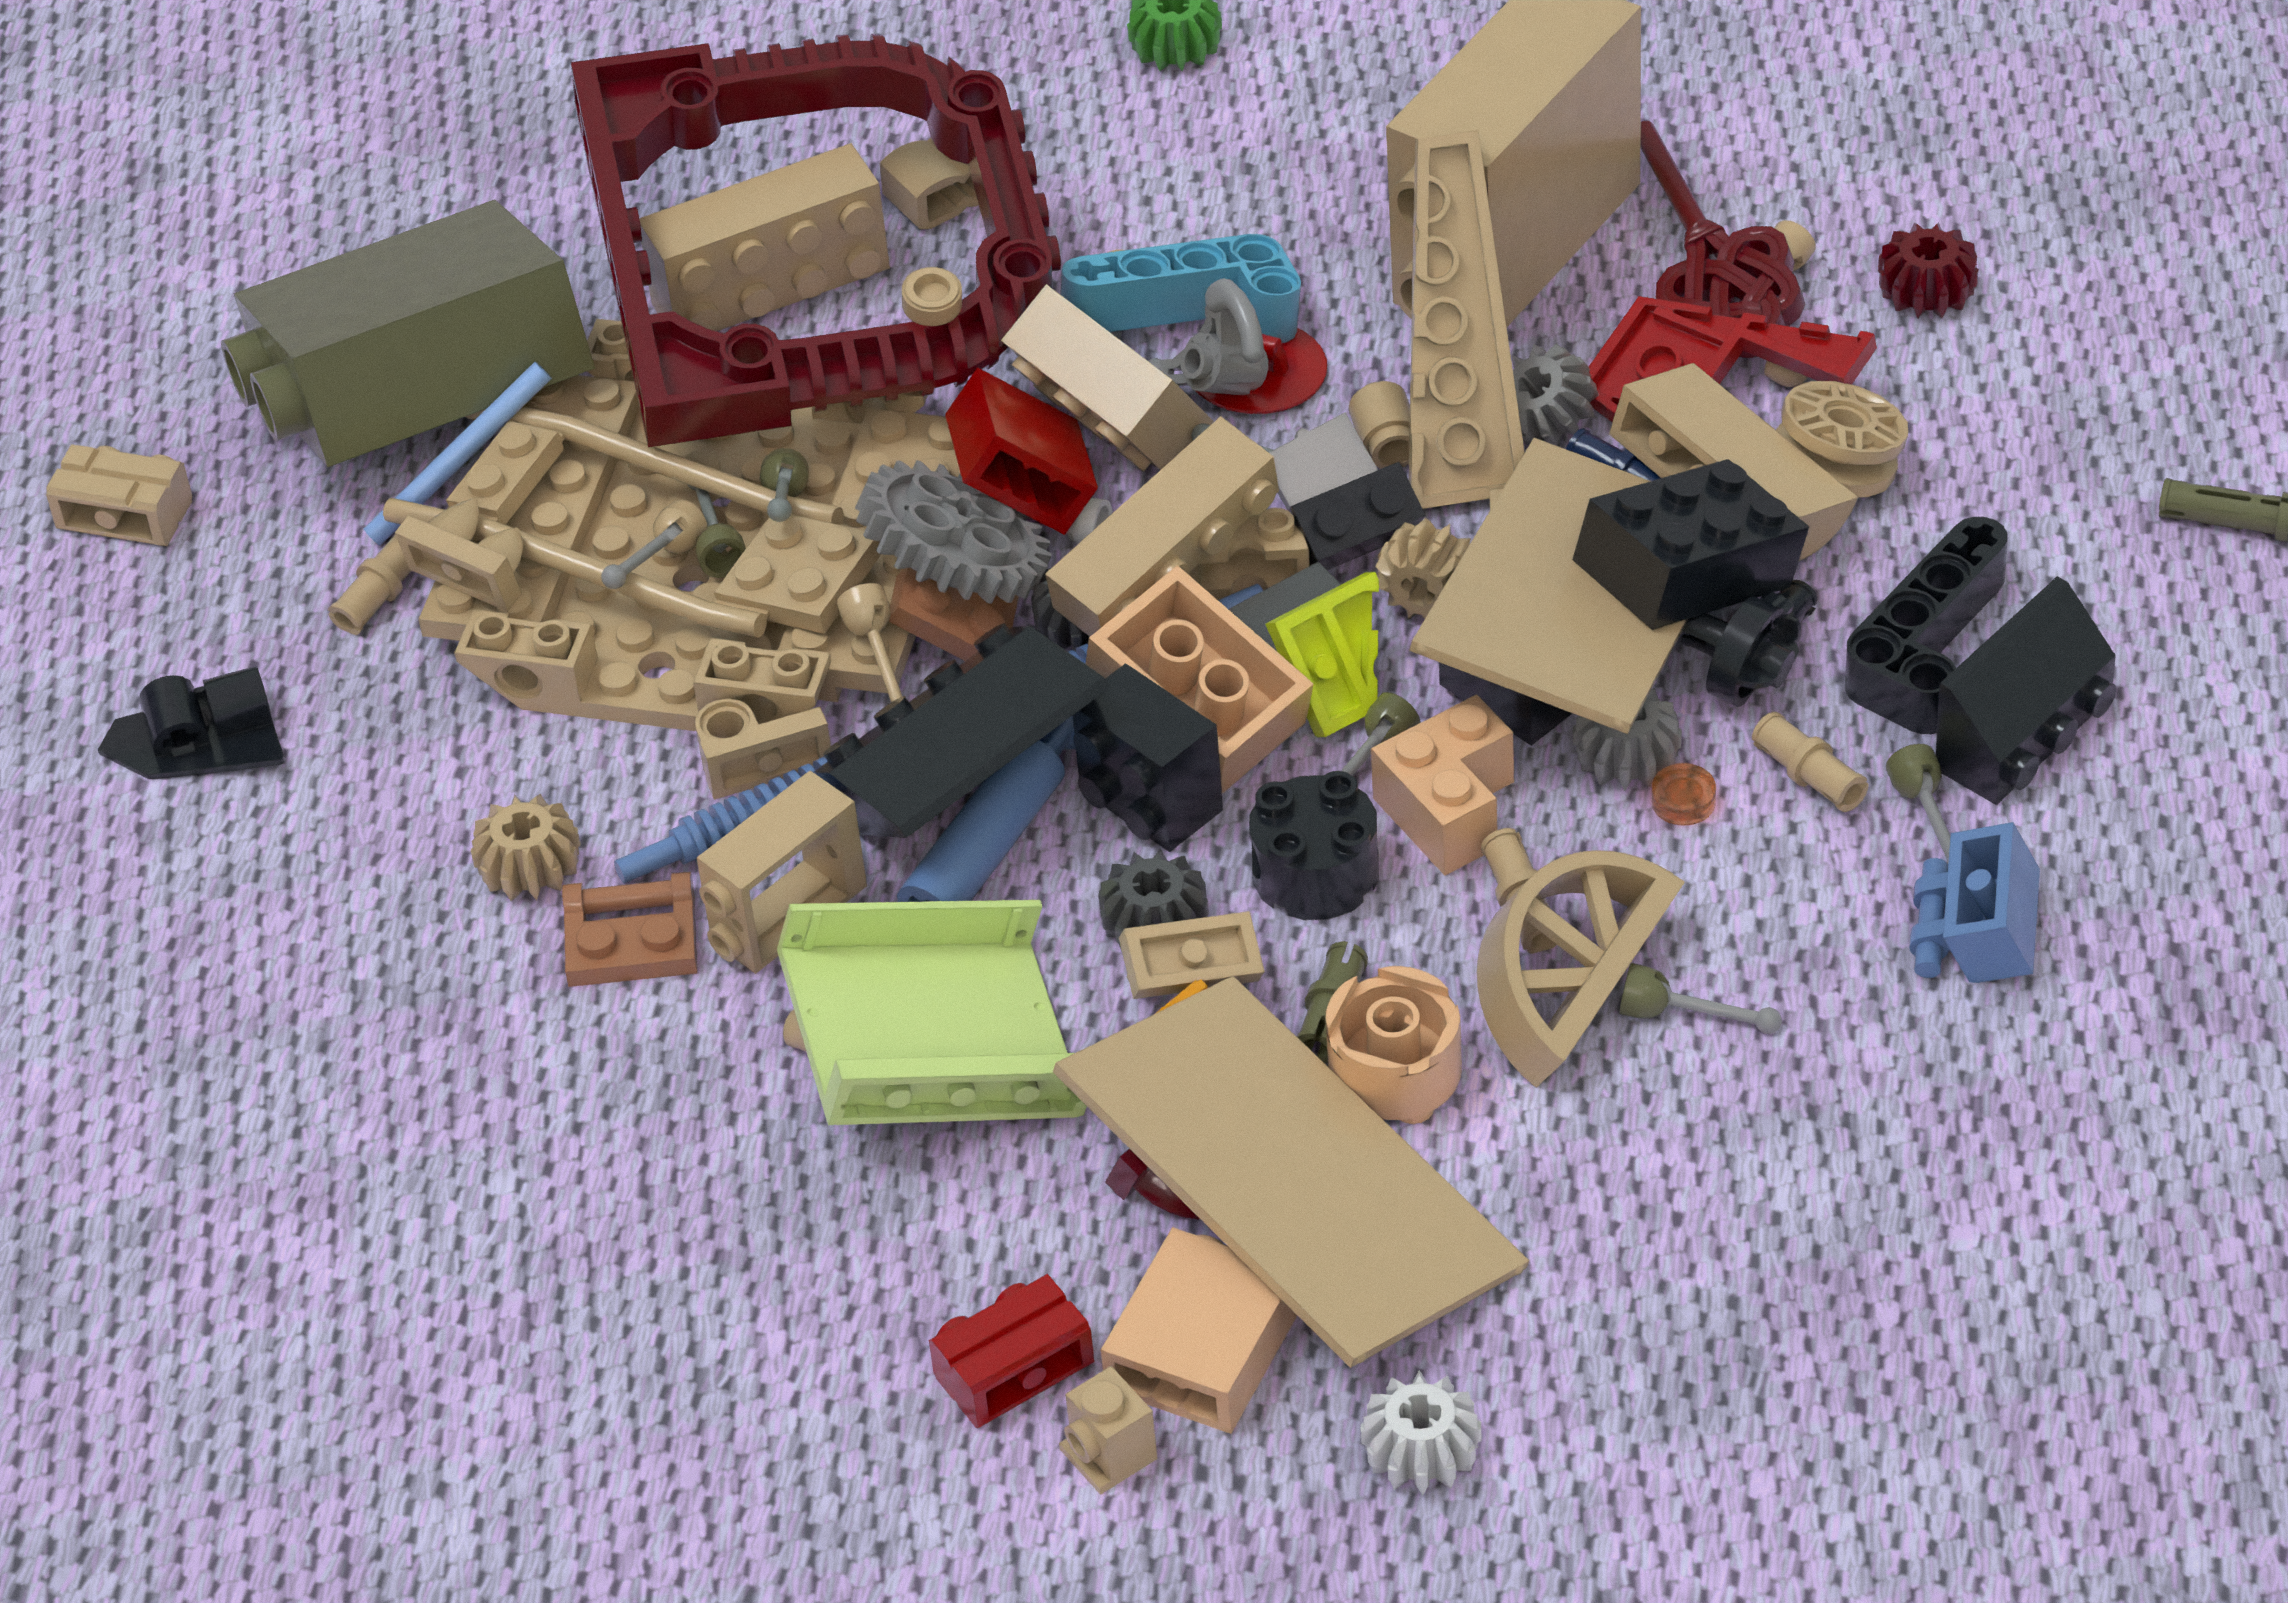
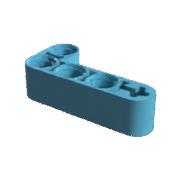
M1244 234L1072 258L1065 262L1062 267L1060 295L1106 330L1114 332L1206 319L1205 294L1207 288L1219 279H1230L1245 292L1253 305L1262 334L1281 338L1282 343L1293 339L1297 333L1301 280L1282 246L1275 239L1261 234Z

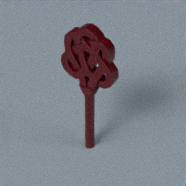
M1642 121L1640 148L1686 230L1684 248L1687 253V259L1665 270L1656 282V299L1712 307L1713 315L1739 319L1743 313L1764 315L1767 317L1768 323L1790 326L1800 318L1806 304L1797 278L1792 273L1795 262L1784 233L1771 226H1751L1735 231L1728 236L1723 226L1706 219L1654 124L1650 121ZM1713 254L1717 260L1711 259V255ZM1735 297H1737V298L1740 299L1741 301H1739V302H1734ZM1743 351L1739 357L1754 358L1757 356Z

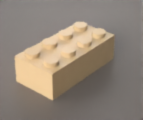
M852 143L639 218L642 232V250L647 251L652 285H649V291L654 309L657 313L674 311L689 321L714 331L722 330L752 318L761 317L768 312L807 298L816 297L826 291L890 269L879 182Z

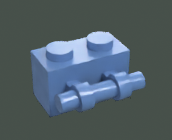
M2014 822L1951 833L1949 862L1947 863L1939 858H1930L1924 861L1922 877L1917 879L1914 885L1913 902L1917 909H1919L1918 924L1911 929L1909 945L1910 952L1915 956L1914 970L1917 975L1924 978L1938 976L1941 972L1942 959L1948 955L1949 950L1968 981L1972 983L2033 974L2040 868Z

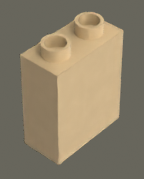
M1509 0L1386 126L1393 303L1399 305L1409 318L1412 319L1415 139L1478 130L1506 327L1512 323L1640 184L1641 6L1626 0Z

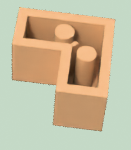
M1477 694L1371 748L1373 799L1444 876L1484 856L1481 844L1490 833L1497 830V798L1492 793L1514 783L1513 731Z

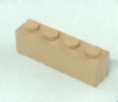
M1220 416L1045 573L1053 608L1090 637L1177 565L1189 575V572L1208 555L1219 553L1228 544L1233 533L1252 515H1260L1271 505L1276 493L1279 492L1274 456Z

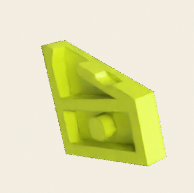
M1365 572L1265 623L1277 652L1314 683L1307 720L1316 737H1327L1365 717L1370 706L1378 698V680L1374 674V662L1378 656V630H1372V592H1379V579L1376 572Z

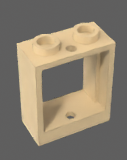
M808 771L697 857L702 886L699 892L705 904L709 931L707 932L708 940L721 958L728 962L736 959L755 974L778 957L777 947L789 904L846 903L867 887L855 801L812 771ZM802 850L803 861L751 901L749 891Z

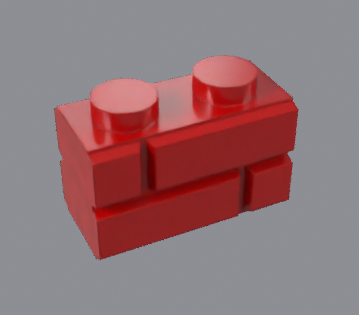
M1048 1274L1028 1285L1016 1283L1009 1286L1000 1293L994 1304L969 1318L967 1316H957L950 1319L939 1329L937 1335L929 1340L933 1374L976 1428H980L1095 1362L1091 1328L1088 1321L1071 1301H1067L1065 1293Z

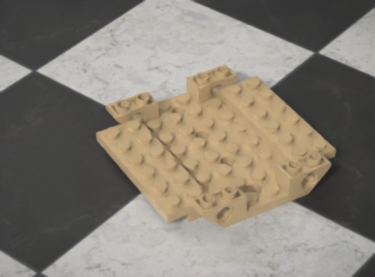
M596 319L587 340L595 369L587 372L594 377L576 375L546 386L532 397L524 407L572 416L647 444L621 321ZM919 391L898 394V400L885 402L883 397L863 399L862 406L849 407L848 402L827 405V410L814 413L812 407L791 410L792 426L656 446L659 449L762 486L760 470L765 457L776 449H793L806 459L809 466L807 486L797 498L839 506L844 512L842 525L866 530L867 526L857 523L856 519L860 511L855 509V506L870 473H878L881 465L884 464L893 469L896 461H902L913 469L916 460L924 463L931 471H936L938 465L941 464L945 466L951 476L958 477L960 474L946 417L914 413L925 405L928 395L921 397ZM564 440L562 442L563 452L506 525L512 528L517 527L520 531L608 564L620 565L655 539L653 524L658 514L668 505L677 500H685L696 505L701 512L702 509L696 491L692 490L687 484L569 440ZM786 463L781 465V467L793 469V465ZM709 492L712 502L719 498H722L721 496ZM734 501L729 502L725 507L713 505L718 523L733 526L742 536L746 548L769 518L767 513ZM679 520L676 522L682 530L686 529ZM696 546L690 551L680 554L667 552L664 550L665 547H663L631 571L675 589L689 581H702L704 583L697 586L694 591L683 592L710 602L716 600L714 592L724 579L709 576L701 569L696 554ZM728 546L725 550L729 552L732 548ZM882 554L861 584L877 583L882 585L890 604L896 576L902 569L894 567L898 559L895 555ZM521 557L520 563L514 572L522 594L508 612L435 581L418 619L422 636L459 641L455 650L456 662L522 710L696 731L695 719L698 712L706 704L720 699L729 698L744 702L753 711L758 724L810 710L816 705L817 700L838 702L843 688L888 693L868 636L850 632L843 623L840 613L825 634L767 621L764 634L756 638L704 626ZM888 622L886 628L880 632L899 686L916 635ZM667 667L672 669L665 672L660 678L644 676L647 671L653 668Z

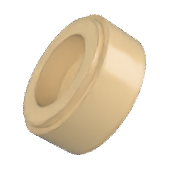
M925 267L910 273L902 284V308L904 313L912 321L925 326H938L952 321L957 317L962 308V286L960 280L952 272L938 267Z

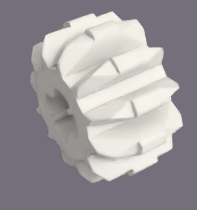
M1419 1370L1413 1380V1384L1405 1385L1391 1377L1386 1387V1394H1371L1370 1401L1367 1404V1416L1363 1417L1364 1423L1361 1424L1360 1428L1361 1443L1365 1445L1368 1463L1372 1467L1373 1474L1388 1472V1480L1391 1482L1394 1490L1409 1479L1415 1480V1485L1423 1495L1431 1479L1436 1478L1442 1484L1452 1488L1453 1482L1456 1479V1470L1472 1471V1465L1476 1460L1475 1449L1478 1448V1442H1481L1482 1436L1481 1421L1477 1420V1414L1474 1413V1402L1471 1400L1469 1392L1454 1393V1386L1451 1384L1448 1376L1435 1384H1428Z

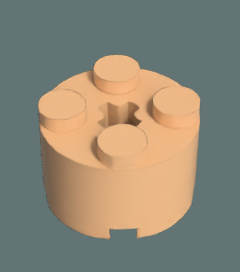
M1389 966L1378 968L1377 977L1369 978L1359 983L1357 975L1344 982L1335 991L1326 1010L1328 1067L1383 1120H1401L1404 1123L1416 1124L1429 1119L1434 1110L1444 1104L1454 1093L1462 1073L1460 1012L1458 1005L1455 1006L1449 997L1448 988L1440 979L1425 971L1404 966Z

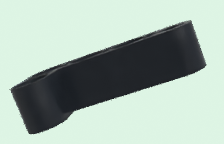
M1970 517L1960 521L1851 633L1847 640L1845 692L1849 699L1909 731L1918 734L1937 733L1940 682L1956 669L1953 661L1941 654V652L1999 592L2005 582L2008 534L2002 524L1988 517Z

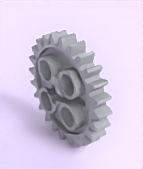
M916 460L913 469L902 461H896L893 469L883 464L880 466L878 473H870L855 506V509L860 511L856 519L857 523L867 526L863 536L870 540L880 541L876 550L879 554L895 555L898 559L894 567L897 569L911 567L917 571L916 580L918 582L926 581L928 578L937 581V587L940 592L945 593L949 586L957 588L965 600H969L973 592L978 593L984 601L991 604L996 595L1007 603H1012L1015 594L1024 599L1027 598L1030 590H1033V586L1040 583L1052 556L1050 552L1046 551L1050 541L1039 536L1043 528L1040 524L1026 521L1027 515L964 484L961 474L958 477L951 476L945 466L941 464L938 465L936 471H931L924 463Z

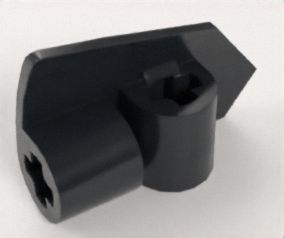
M257 666L202 680L203 686L194 688L192 682L183 676H164L151 681L140 693L139 702L142 712L115 719L98 748L99 755L147 779L238 771L281 765L286 762Z

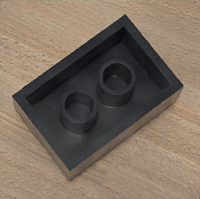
M1726 459L1590 498L1572 560L1649 628L1654 630L1744 602L1751 596L1758 598L1766 592H1777L1790 588L1809 526L1791 512L1784 502L1772 496L1748 476L1742 467Z

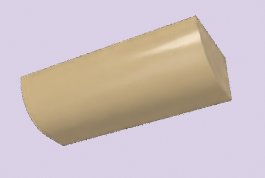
M1694 363L1625 384L1609 432L1610 436L1661 478L1726 459L1739 465L1746 471L1748 476L1772 496L1784 502L1791 512L1809 526L1799 561L1811 556L1829 542L1851 514L1858 496Z

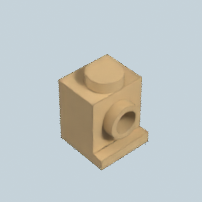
M1112 1366L1065 1394L1069 1425L1064 1428L1066 1439L1059 1443L1060 1451L1100 1495L1157 1460L1153 1410Z

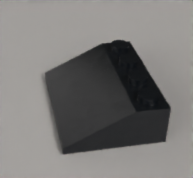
M1003 623L989 630L974 642L973 645L978 652L965 662L958 665L954 659L930 673L924 679L928 689L909 702L905 696H902L877 712L873 718L878 725L861 738H858L855 733H851L830 746L823 753L828 762L813 773L855 801L860 835L907 838L1110 688L1109 684L1102 675L1033 627L1018 626L1008 629L1006 624Z

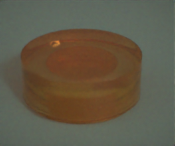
M1678 763L1667 766L1660 770L1652 781V808L1661 819L1671 824L1693 825L1702 822L1715 809V780L1706 769L1694 764Z

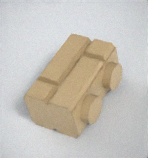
M71 444L61 461V469H56L46 487L47 500L57 529L168 546L178 528V522L182 521L192 503L193 497L186 469L181 461H175L161 454L149 457L124 453L110 446L93 448Z

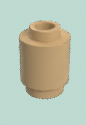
M1379 381L1367 384L1358 390L1349 402L1348 409L1354 428L1378 468L1382 469L1396 462H1400L1401 466L1405 467L1409 464L1410 403L1406 392L1400 385L1394 382Z

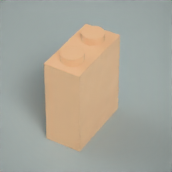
M1172 1227L1102 1346V1367L1105 1370L1112 1366L1147 1405L1231 1434L1297 1315L1227 1245L1208 1235H1194Z

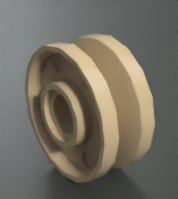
M1811 381L1794 387L1788 393L1781 409L1782 423L1777 427L1776 431L1847 487L1858 498L1870 497L1885 492L1895 479L1898 470L1897 456L1905 448L1908 438V422L1899 409L1876 393L1856 385L1836 381Z

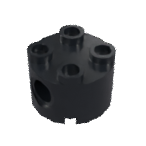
M1332 771L1325 775L1299 776L1283 782L1273 781L1262 785L1255 794L1256 804L1249 815L1253 885L1262 901L1273 909L1274 903L1279 907L1286 908L1288 916L1301 920H1329L1350 913L1364 903L1363 896L1370 891L1372 886L1374 891L1379 882L1377 811L1368 795L1358 788L1355 777L1344 771Z

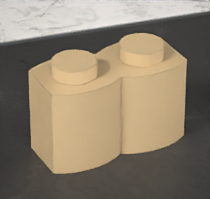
M931 137L928 140H919L902 145L889 153L880 162L882 194L919 229H932L958 216L967 207L979 205L968 164L951 160L938 151Z

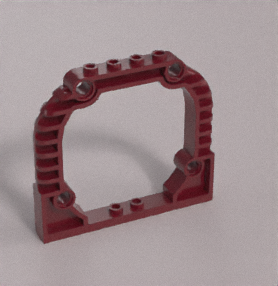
M848 34L836 35L835 42L818 45L815 44L813 38L801 41V47L782 50L779 43L767 45V52L747 54L745 48L733 49L732 57L712 59L709 43L571 62L574 104L648 448L792 426L791 410L812 407L815 413L826 411L827 405L848 402L849 407L862 406L863 399L883 397L885 402L898 400V394L919 391L922 397L932 395L934 388L954 383L955 387L967 383L968 377L974 373L977 367L980 369L986 367L989 370L998 363L999 356L1008 348L1001 341L1044 286L1047 284L1052 288V272L1061 270V256L1056 235L1046 236L1044 229L1049 227V213L1045 194L1043 192L1034 193L1033 186L1037 185L1035 158L1032 150L1023 151L1021 146L1026 140L1022 112L1020 109L1011 110L1005 86L1001 79L993 73L984 70H969L965 72L964 68L950 57H948L946 65L938 59L925 54L923 46L919 43L908 40L907 47L887 43L884 35L871 34L870 41H850ZM844 107H885L927 121L931 139L938 151L951 160L968 164L987 238L982 241L976 252V290L962 300L960 313L946 324L925 326L912 321L805 338L778 340L772 330L759 324H741L732 327L725 333H720L689 321L674 311L649 314L643 287L652 285L648 254L646 250H635L634 243L642 242L637 207L626 208L621 182L638 180L651 164L674 146L685 150H698L708 147L719 137L721 126Z

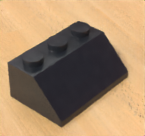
M2058 576L2054 578L1940 682L1936 757L1941 766V773L1995 805L1999 804L2013 789L2022 790L2027 787L2036 775L2039 765L2053 752L2057 754L2064 752L2075 738L2077 730L2091 716L2095 718L2101 717L2109 709L2116 695V685L2113 684L2116 655L2069 583Z

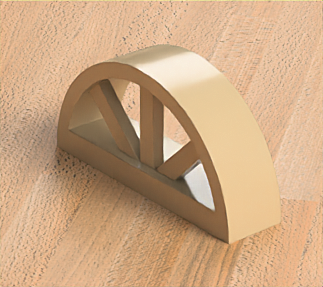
M1593 850L1569 854L1540 868L1511 896L1492 918L1481 941L1477 961V988L1480 1004L1488 1027L1501 1051L1518 1072L1536 1088L1566 1060L1685 882L1672 872L1643 858L1621 852ZM1585 893L1598 946L1540 900L1558 894ZM1611 899L1627 906L1617 922ZM1523 920L1528 921L1585 967L1521 970L1519 943ZM1569 992L1548 1024L1545 1023L1538 1013L1529 995L1530 993Z

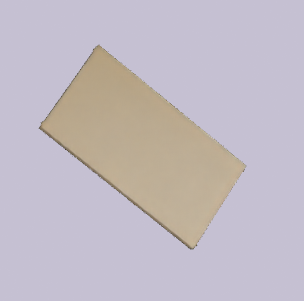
M1533 438L1414 636L1409 651L1628 734L1688 619L1652 630L1572 559L1589 499L1646 483L1649 480Z
M1234 976L1222 980L1055 1063L1053 1073L1350 1368L1364 1362L1369 1357L1510 1278L1521 1274L1529 1264L1530 1260Z

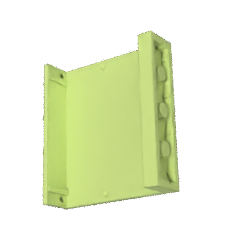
M1040 900L789 904L777 953L828 1125L1075 1118L1084 1115L1087 1106L1053 1073L1056 1062L1074 1053H1067L1031 945L1042 910Z

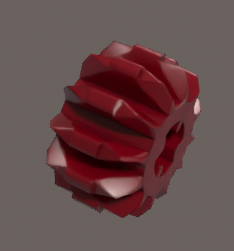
M1939 222L1932 229H1923L1914 223L1910 233L1893 231L1889 244L1882 246V254L1879 255L1878 259L1879 286L1882 289V297L1892 299L1895 311H1902L1912 307L1917 319L1925 310H1933L1940 318H1943L1948 307L1963 310L1965 301L1968 297L1974 295V289L1978 284L1979 269L1977 268V254L1974 243L1964 241L1961 230L1942 231Z

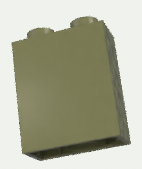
M495 199L233 293L246 332L221 341V348L228 372L243 404L246 407L258 405L263 420L275 441L299 434L327 467L487 409L535 361L552 378L544 387L595 369L564 260Z

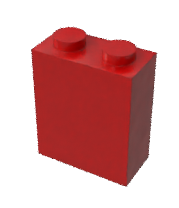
M977 367L945 413L963 483L1065 535L1098 489L1078 420Z

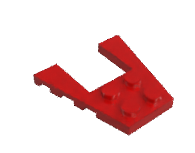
M1638 296L1589 365L1591 379L1596 384L1599 396L1589 403L1596 411L1613 423L1625 384L1694 363L1717 383L1721 384L1743 351L1816 381H1836L1852 385L1877 349L1875 335L1867 331H1860L1857 337L1830 333L1828 325L1801 322L1799 328L1768 323L1766 316L1743 313L1740 319L1713 315L1712 307Z

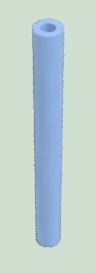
M535 361L404 488L395 499L423 505L552 379L551 376ZM382 510L363 529L374 542L381 546L401 524L386 521Z

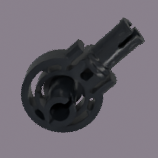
M1793 580L1790 588L1781 590L1777 594L1773 591L1766 592L1760 599L1751 596L1741 604L1729 623L1708 613L1687 620L1682 631L1686 634L1681 636V644L1687 647L1691 646L1712 656L1706 679L1708 694L1736 707H1741L1755 689L1766 688L1770 685L1779 688L1783 684L1799 653L1797 643L1801 637L1800 623L1816 609L1812 606L1817 604L1818 599L1810 585L1804 581Z

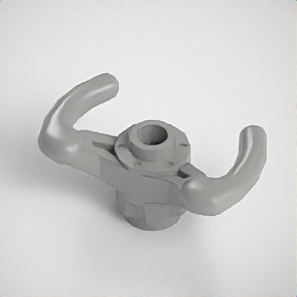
M1222 278L1207 288L1205 294L1206 320L1199 333L1190 338L1186 347L1173 359L1160 360L1153 358L1148 361L1170 377L1178 386H1190L1193 390L1242 396L1249 394L1250 390H1255L1263 384L1268 372V358L1263 346L1262 330L1253 305L1245 292L1232 280ZM1174 371H1182L1183 374H1174Z

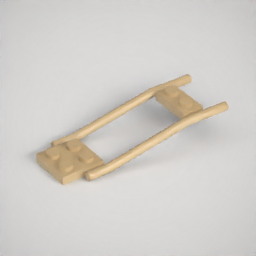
M523 406L503 426L446 501L448 508L472 498L478 501V524L472 541L480 542L494 533L511 529L512 527L506 524L563 452L562 442L564 440H569L767 513V506L775 498L776 491L657 447L648 448L646 443L575 417ZM484 410L468 415L466 418L475 420ZM788 496L787 500L792 507L790 517L783 522L773 521L770 517L767 519L715 590L716 600L710 602L632 572L626 575V581L622 587L618 589L607 588L602 582L601 574L604 568L611 564L520 531L523 542L521 557L704 626L756 638L764 634L767 621L825 634L840 613L837 607L839 596L846 590L860 585L882 554L876 551L880 541L865 538L863 536L865 530L842 525L844 512L841 507ZM389 498L384 505L383 516L386 521L396 524H402L408 515L428 523L445 509Z

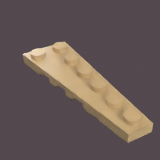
M1478 130L1415 139L1409 482L1422 509L1490 499L1489 489H1503L1525 453Z

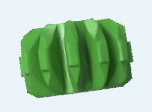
M1132 0V9L1129 15V23L1127 24L1128 40L1132 44V50L1139 54L1141 63L1155 61L1159 71L1166 68L1169 64H1176L1183 71L1186 62L1191 61L1195 64L1204 65L1206 54L1217 53L1218 43L1220 42V30L1222 29L1221 12L1218 11V3L1213 0Z

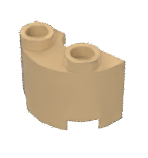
M1270 508L1260 515H1252L1233 533L1228 544L1219 553L1208 555L1189 572V576L1217 600H1220L1254 584H1259L1265 590L1309 567V550L1304 535L1295 526L1294 516L1283 508Z

